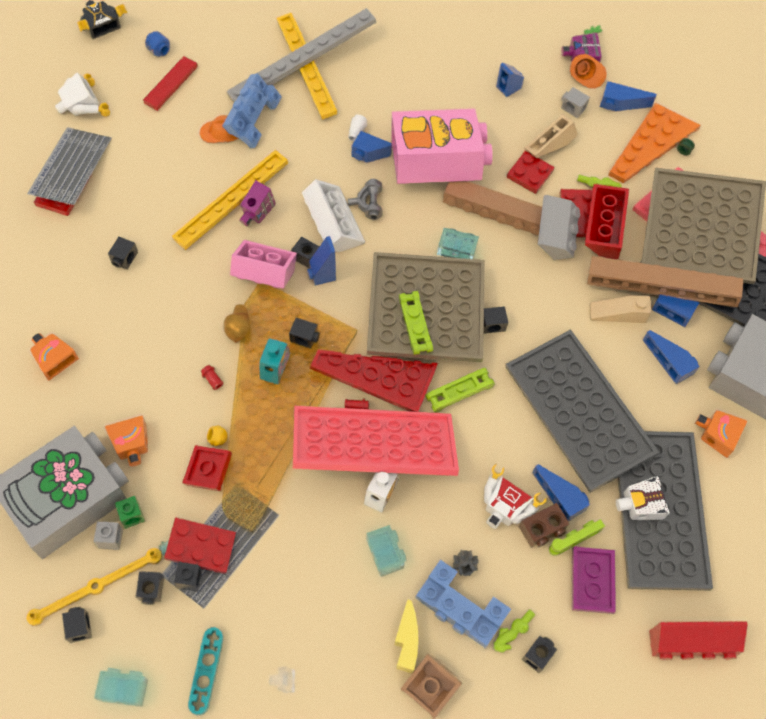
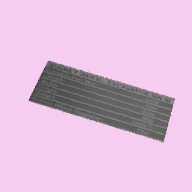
M67 127L27 194L74 205L110 142L111 137Z
M236 484L204 523L205 525L236 532L226 574L202 569L198 592L179 590L204 609L279 517V514ZM171 562L162 575L175 586L173 582L178 563Z

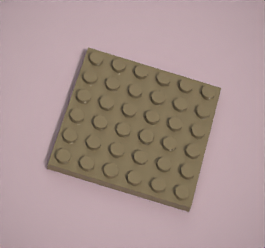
M655 167L641 263L689 271L695 270L709 274L715 273L723 276H734L736 278H743V283L754 284L756 281L766 181Z
M374 252L367 355L482 362L485 260ZM412 291L419 292L427 329L433 344V352L427 353L423 351L420 354L413 355L399 302V294L405 293L406 295L412 294ZM413 301L407 302V305H414Z

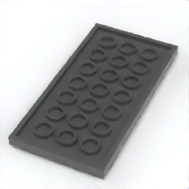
M571 329L506 364V369L590 493L659 454L655 445Z
M644 431L659 451V454L618 477L620 499L625 498L624 491L627 487L658 476L669 514L663 520H632L628 510L621 511L628 589L711 591L713 583L694 432Z

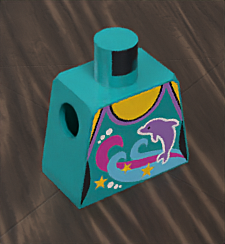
M268 339L259 362L261 380L279 384L290 356V349L287 343Z

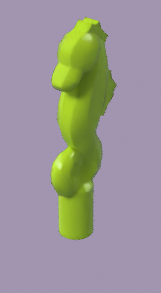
M579 174L577 179L578 182L585 183L590 187H593L594 184L622 188L619 182L617 183L609 177L600 180L594 176L587 177Z
M529 609L522 618L513 621L510 630L508 628L499 629V637L493 643V649L500 653L510 650L511 645L507 643L514 641L517 638L518 632L524 634L529 630L528 623L533 619L535 613Z

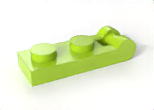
M601 519L596 522L591 520L584 524L583 529L577 532L574 529L565 535L567 538L553 540L549 547L550 554L553 556L560 555L600 533L605 527Z

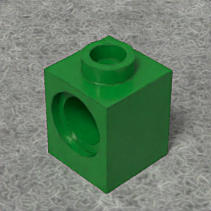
M135 496L115 503L120 521L125 529L145 522L140 504Z

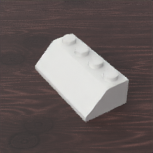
M315 179L302 194L323 241L326 237L330 236L336 252H342L363 245L365 240L340 187Z

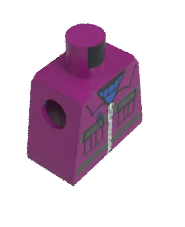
M598 33L573 36L570 46H562V56H571L572 62L576 56L588 54L601 62L602 54Z
M255 180L240 205L244 214L239 221L243 225L248 227L252 220L256 223H261L276 205L269 187Z

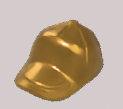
M242 304L236 305L233 314L228 315L223 323L226 336L235 343L243 339L249 330L248 309Z

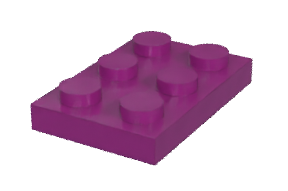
M575 546L572 548L573 611L616 613L615 550Z

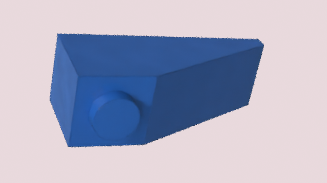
M607 81L600 107L613 111L650 108L653 106L657 94Z
M330 236L324 239L309 261L310 269H307L309 280L313 279L315 286L336 280L335 249Z
M651 330L647 331L643 338L644 343L675 384L696 373L700 366L696 358L691 356L687 350Z
M539 464L535 466L532 474L552 503L558 504L568 521L588 509L590 506L589 499L578 487Z

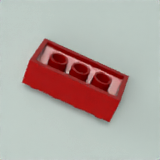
M599 184L593 185L585 246L598 256L609 259H619L630 190L628 188Z
M747 621L660 622L649 630L652 657H659L660 660H671L673 656H681V660L694 659V656H702L703 660L715 659V656H723L725 660L736 659L737 655L744 652L748 627Z

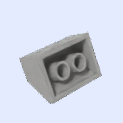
M544 195L538 245L553 260L574 258V251L577 247L576 234H578L580 209L571 200Z

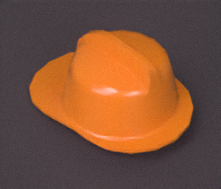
M580 54L570 64L572 77L585 87L598 88L605 82L606 69L592 56Z
M220 115L214 121L207 122L201 127L200 137L203 141L218 143L231 142L238 139L236 136L229 134L222 126L227 115Z

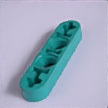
M216 627L207 629L203 635L188 700V708L196 716L205 714L210 705L224 641L222 632ZM213 633H216L217 637H219V640H215L213 648H217V651L205 649L206 646L210 648L211 641L208 639V636H212ZM207 654H212L215 657L214 663L210 666L203 664V657ZM202 676H207L210 679V683L206 688L198 687V679ZM196 690L201 693H207V696L202 695L201 702L204 704V707H200L199 711H196V707L193 706V703L198 702L199 694H195Z

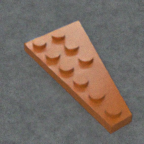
M655 103L610 170L608 176L625 183L639 173L642 168L649 166L656 158H660L674 148L683 138H688L691 133L699 130L701 125Z

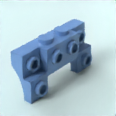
M258 73L250 74L222 126L229 134L236 136L247 144L249 148H255L262 134L254 124L265 104L270 110L276 109L282 96L273 85H267Z
M440 560L417 593L415 599L434 611V615L442 622L448 621L452 624V628L461 635L466 634L486 648L511 608L493 597L485 610L481 609L449 586L458 571Z

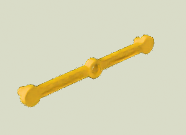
M151 548L140 559L101 579L93 578L89 580L87 586L40 610H30L26 616L27 622L32 626L40 625L45 617L90 594H100L105 586L148 564H158L162 559L161 551L157 548ZM98 583V588L92 589L93 584Z

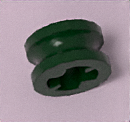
M683 138L677 146L678 152L685 156L690 155L695 148L694 142L688 138Z

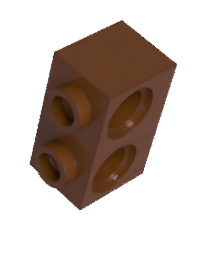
M555 503L522 520L519 528L531 548L536 545L541 547L549 542V538L553 536L558 538L564 535L569 522L558 504ZM549 519L556 520L558 526L551 525ZM532 528H537V529H539L540 532H541V535H535V534H533V532H532L531 529H532Z

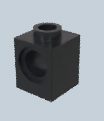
M120 236L108 252L112 265L127 270L138 254L136 244Z
M301 236L291 249V252L297 253L296 261L310 269L309 261L319 246Z
M505 306L484 308V334L506 332L508 319Z
M296 317L289 332L290 342L312 349L313 344L317 343L320 337L318 324Z
M178 562L173 582L176 588L198 592L203 572L200 565Z
M139 571L136 598L141 601V604L154 605V602H161L164 581L162 573ZM149 584H154V591L152 593L146 594V586Z
M73 607L68 612L62 613L65 639L69 643L92 638L89 613L84 608Z
M539 636L521 660L537 673H540L558 649L554 647L555 644L549 638ZM536 648H542L545 651V658L537 656Z

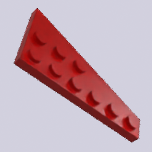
M317 350L310 369L409 412H419L438 363L432 362L430 364L421 363V361L416 360L412 362L403 361L399 358L361 356V354L349 355L336 351Z

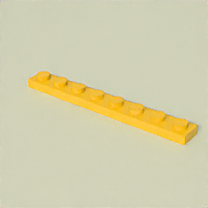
M292 12L277 17V22L291 53L306 44ZM314 60L301 67L299 71L321 119L323 120L338 114Z
M274 150L172 235L173 240L183 249L189 248L242 203L255 180L265 184L288 164V159Z

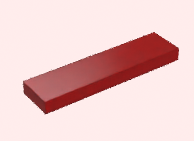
M183 56L143 99L144 104L158 111L198 67L197 62Z

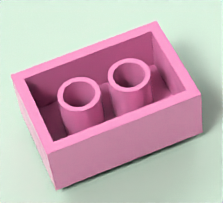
M243 240L232 254L230 275L238 279H247L258 284H267L274 288L284 289L294 274L297 253Z

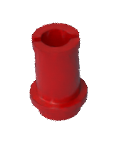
M207 365L201 370V376L206 378L213 390L223 386L224 382L215 372V367Z
M364 398L363 400L345 399L344 408L369 409V401Z

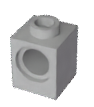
M573 87L569 92L564 93L561 99L563 101L561 109L578 118L587 108L590 97Z
M97 521L94 543L99 549L120 550L123 533L122 527L117 522Z

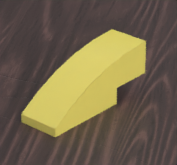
M407 599L394 645L402 647L396 669L412 674L418 652V625L412 601Z

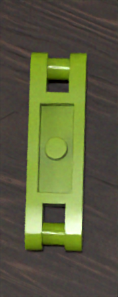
M412 291V294H399V302L413 355L420 354L423 351L427 353L433 352V344L427 329L419 292ZM413 301L414 305L408 306L407 302Z
M481 368L428 392L425 397L433 405L431 408L434 413H437L454 403L492 388L495 382L489 378L487 369ZM442 396L444 400L439 401L437 397Z

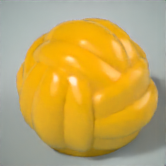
M212 426L207 433V442L212 446H221L227 441L228 433L222 426Z

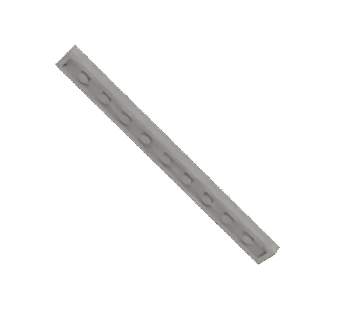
M366 8L261 70L258 74L267 85H273L374 25L376 18ZM248 79L227 91L228 96L233 102L237 100L240 90Z

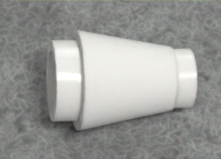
M355 115L351 119L349 140L355 141L360 131H364L367 127V119L364 116Z

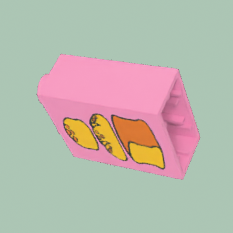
M475 109L392 112L391 142L397 184L482 180L483 166L492 165V145L486 144L487 125L486 122L478 123Z

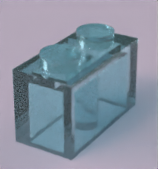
M444 228L438 245L437 255L473 259L479 236L460 232L452 228Z
M390 525L366 533V540L380 577L404 569L405 561H407L403 549L399 550L397 542H399L398 535L395 530L392 531Z
M108 668L107 671H100L94 698L101 702L143 707L148 679L142 676V672L130 671L129 674H123L120 669Z

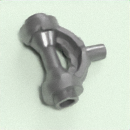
M377 179L367 181L365 187L357 194V198L348 199V205H358L367 218L378 220L383 215V209L377 203V195L383 188L382 182ZM370 195V204L368 205L366 198Z

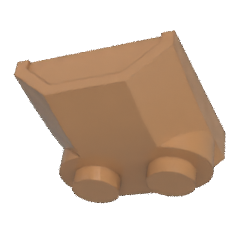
M427 654L400 690L408 694L435 719L462 685V682L440 661Z

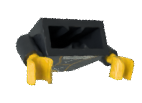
M89 0L86 3V7L82 10L84 15L81 16L77 24L80 32L88 29L93 40L120 29L118 17L128 13L124 4L113 7L107 5L104 1L95 3L93 0Z

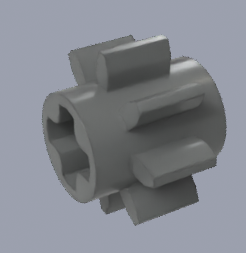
M460 550L458 555L453 556V569H459L460 576H471L474 571H478V556H473L472 550Z

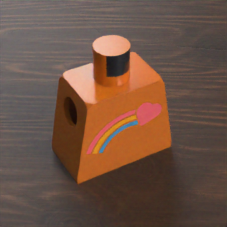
M38 333L32 337V342L35 345L31 347L30 351L48 381L79 359L74 349L54 334L44 337L41 333Z
M718 410L714 412L711 418L700 414L695 424L705 429L701 440L727 458L734 451L747 420Z
M143 415L105 426L120 460L128 458L130 466L140 465L142 463L140 455L148 452L147 425Z

